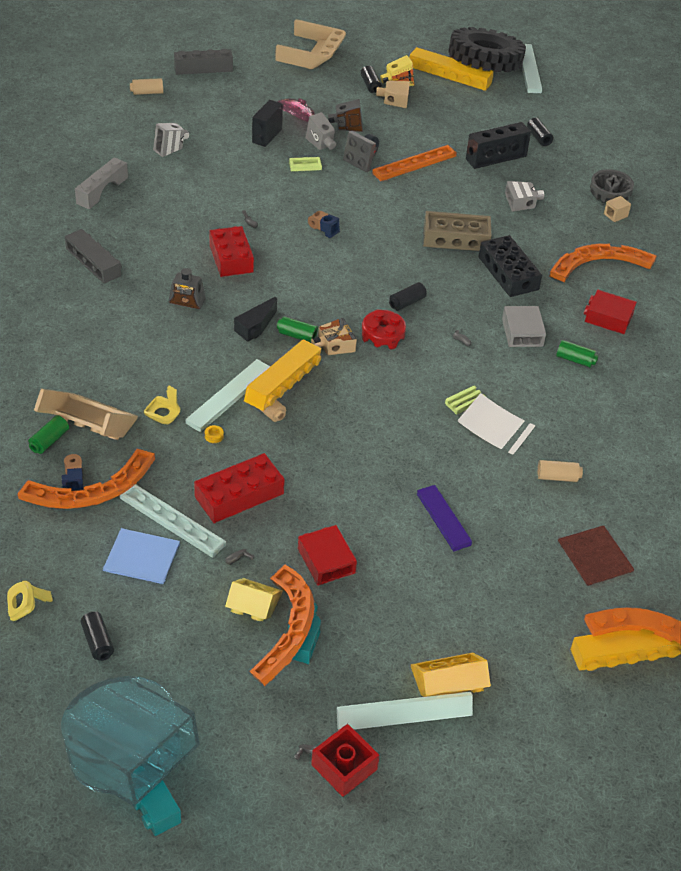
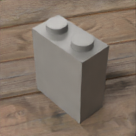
M504 306L502 321L508 346L543 347L546 332L539 306Z

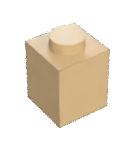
M621 196L606 202L604 215L613 222L626 218L629 215L631 203Z

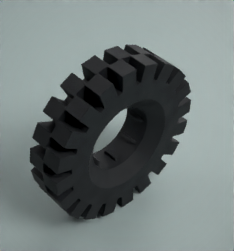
M464 27L452 32L448 53L456 61H462L461 63L466 66L472 64V68L479 69L482 67L484 71L492 69L494 72H511V70L516 71L522 67L526 46L521 40H516V37L507 36L503 32L496 33L497 31L492 29L487 31L486 28H479L477 30L475 27H468V29Z

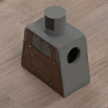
M360 99L336 105V114H328V121L330 123H338L339 131L363 132Z

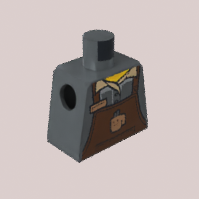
M184 268L181 270V273L176 274L172 282L169 303L201 309L206 299L202 279L199 276L192 275L191 269Z

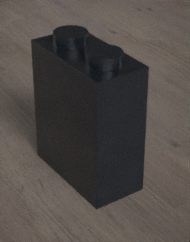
M269 99L252 117V143L266 147L282 130V103Z

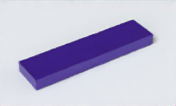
M436 485L417 490V496L453 552L471 546L472 540Z

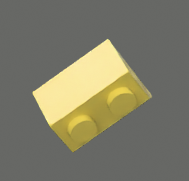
M242 578L232 582L225 607L231 608V612L243 615V613L251 615L252 619L263 621L271 617L283 590Z

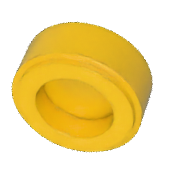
M212 425L205 429L206 441L219 443L223 440L224 430L220 426Z

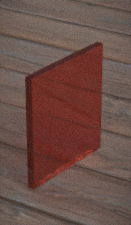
M604 525L558 539V542L587 586L634 571V568Z

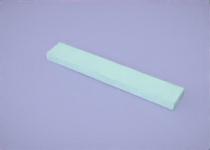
M525 44L526 51L522 71L527 93H542L532 44Z
M256 359L186 418V424L202 432L245 395L247 386L270 366Z
M136 484L120 495L121 500L212 558L226 546L225 540Z
M471 692L340 706L337 707V727L340 730L348 723L353 729H363L473 716Z

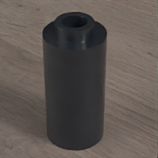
M372 66L363 67L361 76L370 93H376L377 87H382V84Z
M538 118L529 120L527 128L540 145H550L554 139L550 131Z
M417 282L392 294L389 298V304L391 308L399 311L427 296L426 288L422 283Z
M89 612L81 618L80 623L92 657L95 660H107L113 654L114 648L101 613Z

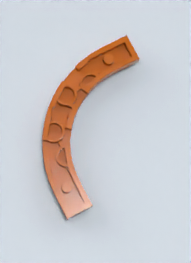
M610 244L586 245L576 248L570 254L566 253L551 269L549 277L565 282L576 267L598 259L622 260L651 269L657 255L625 245H621V247H612Z
M136 449L124 467L111 476V480L103 484L99 482L85 486L84 490L72 491L71 488H56L28 480L18 492V498L49 508L70 509L98 505L121 495L133 487L154 462L155 453Z
M286 564L270 579L277 587L288 594L292 602L293 608L291 609L288 622L290 625L289 630L286 634L282 635L273 649L249 671L264 686L272 681L291 662L306 639L314 616V598L310 587L301 575Z
M613 608L586 614L584 618L593 637L616 631H640L641 629L654 631L653 634L671 642L674 640L681 645V621L659 612L640 608Z

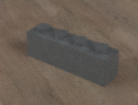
M231 49L174 52L175 73L179 75L233 72Z
M80 229L65 236L66 249L101 282L105 284L121 276L122 265L120 261L115 259L109 251H106L90 234Z

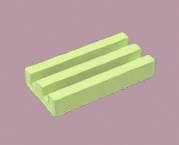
M320 157L289 158L291 171L322 170Z
M472 386L447 398L445 404L457 415L467 410L481 391H476L477 387Z

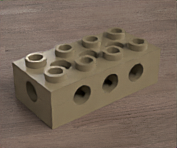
M426 211L423 247L479 251L481 242L491 239V216Z

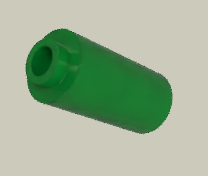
M285 316L279 319L277 323V329H279L280 334L299 340L304 339L310 343L312 338L317 337L318 326Z
M565 340L561 341L556 355L589 368L592 365H596L599 355H596L595 350Z
M59 415L54 416L28 440L31 451L43 454L69 430L67 421Z

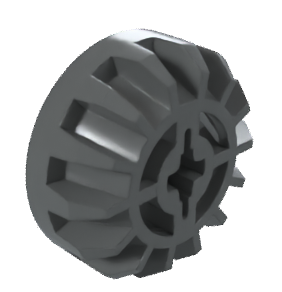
M611 169L600 170L592 176L590 191L597 200L602 199V203L619 196L628 200L632 195L634 182L631 177L621 171Z

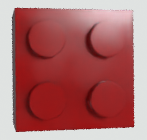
M347 723L312 750L311 765L344 797L378 770L380 755Z

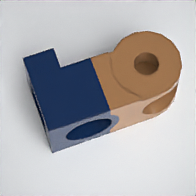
M317 211L308 218L309 226L325 232V236L328 238H332L340 232L338 217L323 211Z
M76 454L68 455L64 458L66 475H62V487L71 488L72 491L83 490L82 459Z

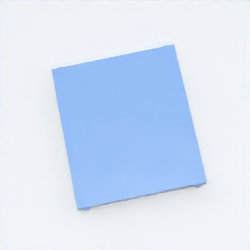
M121 528L108 559L103 566V571L164 584L177 549L180 546V541Z

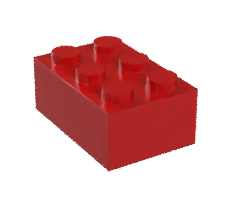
M242 226L209 230L210 248L220 277L254 273V256Z

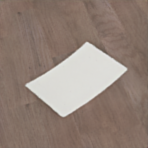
M481 393L458 419V422L500 449L505 446L525 421L498 406ZM530 423L508 453L514 454L535 425Z

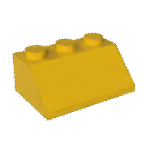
M475 653L411 664L419 692L423 697L462 693L465 691L475 693L484 691L485 687L491 686L488 662Z

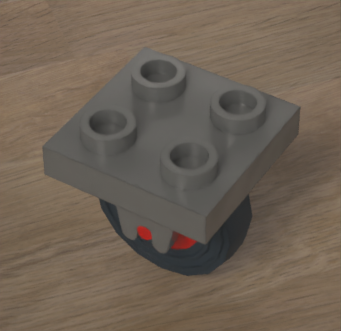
M349 131L343 160L365 172H369L373 157L378 151L379 139L372 134L362 136L354 131Z

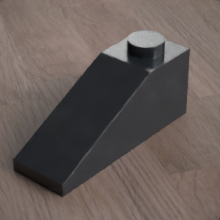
M273 297L235 317L234 331L247 342L258 338L277 312V297Z

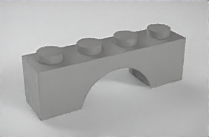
M114 157L75 188L76 204L91 209L100 201L101 193L109 182L118 186L128 178L127 162Z

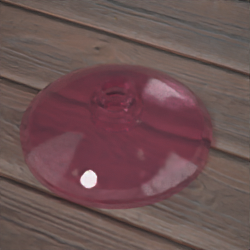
M286 98L277 101L283 104L284 111L307 122L309 121V116L315 115L313 109L306 104L307 101L304 99Z

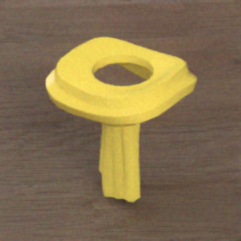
M171 386L167 387L168 399L162 396L155 397L144 410V415L162 424H170L176 419L180 413V407L177 403V390ZM159 408H167L170 411L164 417L155 414V411Z
M22 581L13 585L8 590L7 595L10 620L16 621L31 613L35 607L34 598L44 602H52L51 591L37 588L31 585L29 581ZM19 593H22L23 601L18 608H16V596Z

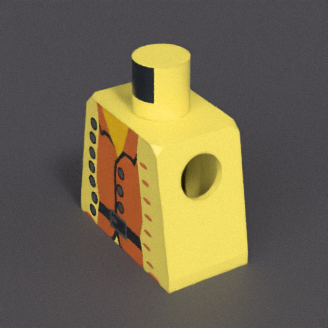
M407 55L387 64V73L380 75L382 84L387 81H410V86H414L413 62Z

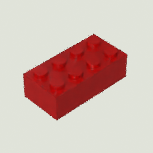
M263 453L194 481L195 498L211 521L216 523L283 495L284 477L267 455Z

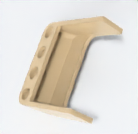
M296 19L294 21V35L315 40L317 44L311 52L277 44L276 61L308 69L317 68L333 56L344 40L346 32L341 29Z
M48 389L40 390L34 408L36 412L59 415L67 422L72 420L74 425L85 428V425L89 426L91 431L115 440H119V437L123 438L138 418L137 415L81 395Z

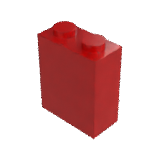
M597 289L595 295H591L589 303L585 307L583 314L586 315L585 322L625 334L637 302Z
M337 525L298 536V551L317 586L356 573L357 560Z

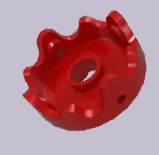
M375 310L367 314L363 319L362 340L367 342L370 339L375 347L387 345L392 350L397 347L400 339L404 340L406 323L395 312Z

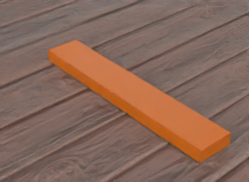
M449 145L442 146L375 168L372 174L380 181H384L456 157L457 152Z

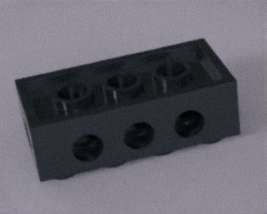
M523 122L471 133L468 139L466 160L474 169L527 157L531 131Z
M510 235L481 242L479 259L509 297L540 289L542 274Z

